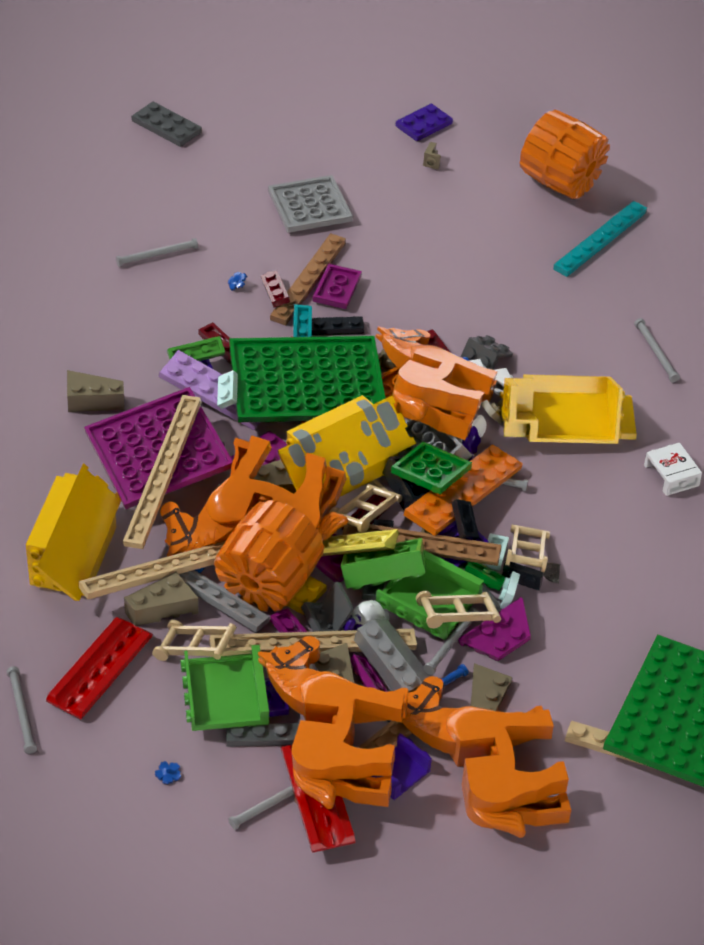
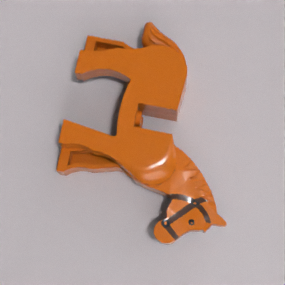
M378 326L377 330L381 334H376L375 337L382 342L386 354L399 368L392 393L397 413H401L405 418L427 424L437 431L466 440L481 402H484L486 399L490 401L493 397L498 371L481 367L440 347L428 345L430 334L425 330H401L394 327L386 329Z
M252 435L249 442L235 438L233 442L235 457L231 464V476L211 493L207 503L196 518L187 513L180 512L178 505L174 502L165 503L160 510L163 522L167 527L166 539L164 540L169 548L167 557L226 541L237 524L257 503L267 502L268 500L288 504L307 516L322 535V542H324L348 523L346 516L330 512L331 508L337 505L346 482L345 471L327 466L325 458L306 453V476L300 488L293 494L275 484L254 479L272 449L270 441Z
M313 636L303 637L288 647L278 648L276 646L270 652H258V662L267 668L269 679L280 697L292 709L304 716V720H300L292 745L293 774L297 786L327 809L333 808L336 795L354 803L389 807L392 791V771L395 761V745L387 744L372 749L353 747L355 724L386 720L402 723V719L406 717L408 707V688L384 692L355 684L333 672H320L310 669V664L317 662L320 658V642Z
M435 676L425 678L415 691L408 693V707L406 717L402 719V723L426 744L450 754L457 767L464 766L462 777L463 797L466 814L473 823L484 828H495L508 832L519 838H523L526 834L525 824L545 826L569 823L571 807L566 792L569 778L564 761L557 762L553 766L537 772L515 770L514 746L533 739H552L554 725L549 709L543 710L541 705L535 706L526 713H509L473 706L442 708L439 706V702L442 699L443 681Z

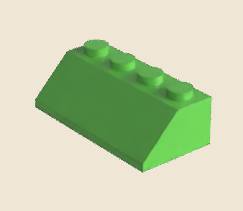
M418 538L398 542L395 545V549L344 554L341 569L346 589H360L368 584L376 586L382 584L383 581L391 580L392 582H397L404 577L411 576V578H417L426 573L423 539Z

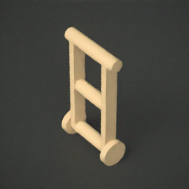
M368 484L366 490L341 509L333 507L330 512L346 516L348 518L347 524L358 527V532L365 533L374 518L395 502L400 503L402 501V495ZM373 494L387 498L378 506L364 502ZM355 507L369 511L360 520L346 515Z
M512 524L510 532H514L512 550L508 549L505 565H510V562L541 567V572H545L548 557L544 556L545 539H549L550 531ZM518 533L540 537L541 542L536 544L517 540ZM516 548L539 552V559L515 555Z
M421 591L416 596L417 604L423 606L428 615L426 623L432 629L440 627L443 622L493 620L495 623L501 621V617L488 592H483L480 595L432 596L429 591ZM485 603L489 612H466L463 604ZM454 604L458 613H435L432 605Z
M170 620L167 625L169 631L161 646L154 648L152 654L160 661H166L169 655L184 656V651L188 652V656H213L219 660L233 636L236 626L234 624H229L228 626H183L177 620ZM176 634L194 635L188 647L170 646ZM204 635H223L217 648L198 647Z

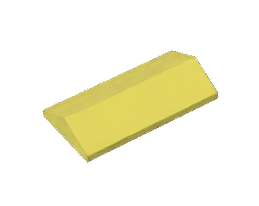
M394 529L331 536L323 542L324 552L322 556L395 549L399 531Z

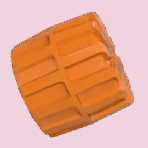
M554 109L553 111L546 112L534 124L525 139L520 154V167L526 174L544 186L571 199H578L593 187V179L597 180L601 175L602 170L599 168L600 165L607 162L608 156L605 154L610 150L609 139L581 120Z
M275 500L259 502L237 524L216 555L214 561L215 572L221 582H226L224 587L234 595L239 593L241 595L240 599L248 604L256 603L258 609L263 612H267L268 607H271L274 612L281 611L304 586L324 552L322 535L311 520L294 507Z

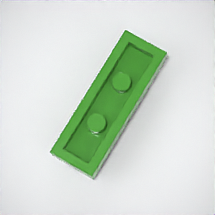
M220 336L167 349L169 359L178 350L197 361L225 355Z

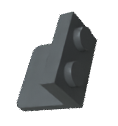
M486 335L485 337H469L460 357H467L469 360L480 359L483 366L494 370L499 357H512L513 352L509 350L508 346L495 342V338Z
M340 582L333 584L322 603L304 602L301 607L313 632L341 631L354 612V608Z

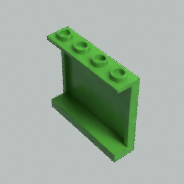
M424 550L426 573L417 578L409 576L397 582L390 581L383 591L377 590L376 602L380 603L383 609H387L398 617L404 618L415 626L432 633L434 636L446 640L459 622H443L438 628H429L426 623L428 615L424 607L419 606L416 602L417 594L421 591H429L432 596L480 595L484 580ZM454 604L432 605L435 613H458ZM463 604L466 612H468L473 604Z
M251 645V654L221 656L219 660L214 657L188 659V652L184 651V660H181V672L186 673V676H182L183 689L188 691V693H184L185 706L189 705V710H186L187 723L191 722L192 731L269 724V708L263 665L258 662V652H261L260 645Z

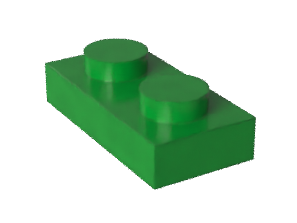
M468 562L464 570L484 580L487 587L497 589L498 591H500L505 581L504 575L481 563Z

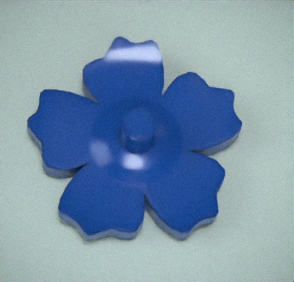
M241 272L234 273L228 280L230 289L235 291L236 288H243L245 285L243 281L246 280L247 275Z
M164 761L159 765V770H155V777L158 780H162L163 784L173 783V780L178 781L181 778L180 771H178L180 769L178 763H170L168 765Z

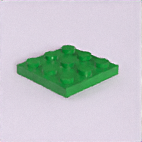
M422 442L392 465L391 473L418 486L429 489L434 493L441 494L471 470L472 462Z

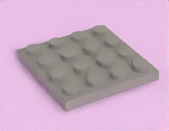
M332 175L268 186V192L287 233L353 221V216Z

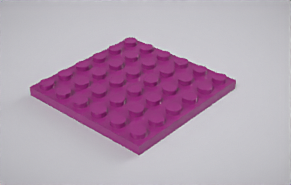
M190 387L84 427L85 433L126 510L137 506L182 395L196 397ZM201 405L165 494L231 469L233 461Z

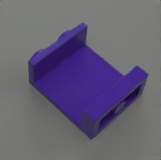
M401 733L397 738L392 771L390 798L396 800L431 770L432 758L426 751H422L410 738H406Z

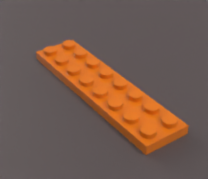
M492 444L470 461L472 462L471 470L443 493L438 494L430 490L407 507L403 515L435 536L455 521L451 502L456 499L470 501L473 507L520 471L523 463Z

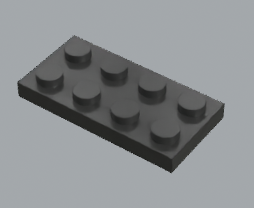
M154 101L132 115L133 122L179 147L202 132L201 126Z

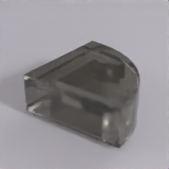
M547 563L543 576L547 580L559 584L560 564Z

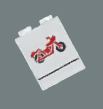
M680 442L646 453L644 466L646 468L655 466L665 480L662 491L666 496L700 485L702 472Z

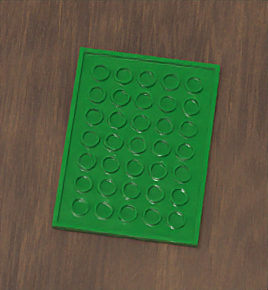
M375 336L229 339L232 370L238 374L236 403L238 423L309 421L362 395L373 404L386 399Z
M657 634L604 742L603 749L704 787V651Z

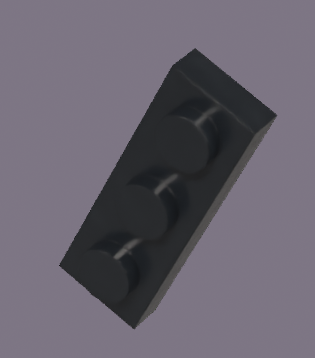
M363 316L312 318L311 335L364 334Z

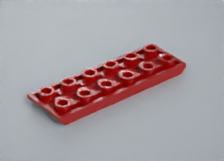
M115 617L49 692L46 702L82 719L153 637V633L137 627L120 617Z
M292 745L282 746L281 752L312 853L354 844L355 836L343 798L336 795L333 808L327 809L319 801L307 795L297 786L294 780Z

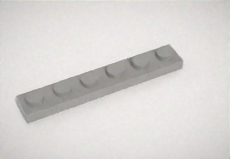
M192 570L179 574L196 596L252 631L258 632L269 623L268 615L197 571Z

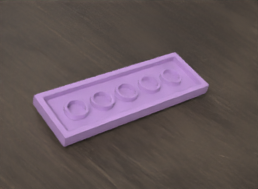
M179 350L159 372L158 377L181 390L190 387L194 395L201 398V401L238 421L236 403L224 409L217 406L218 377L222 375L221 373ZM240 422L252 430H255L260 422Z

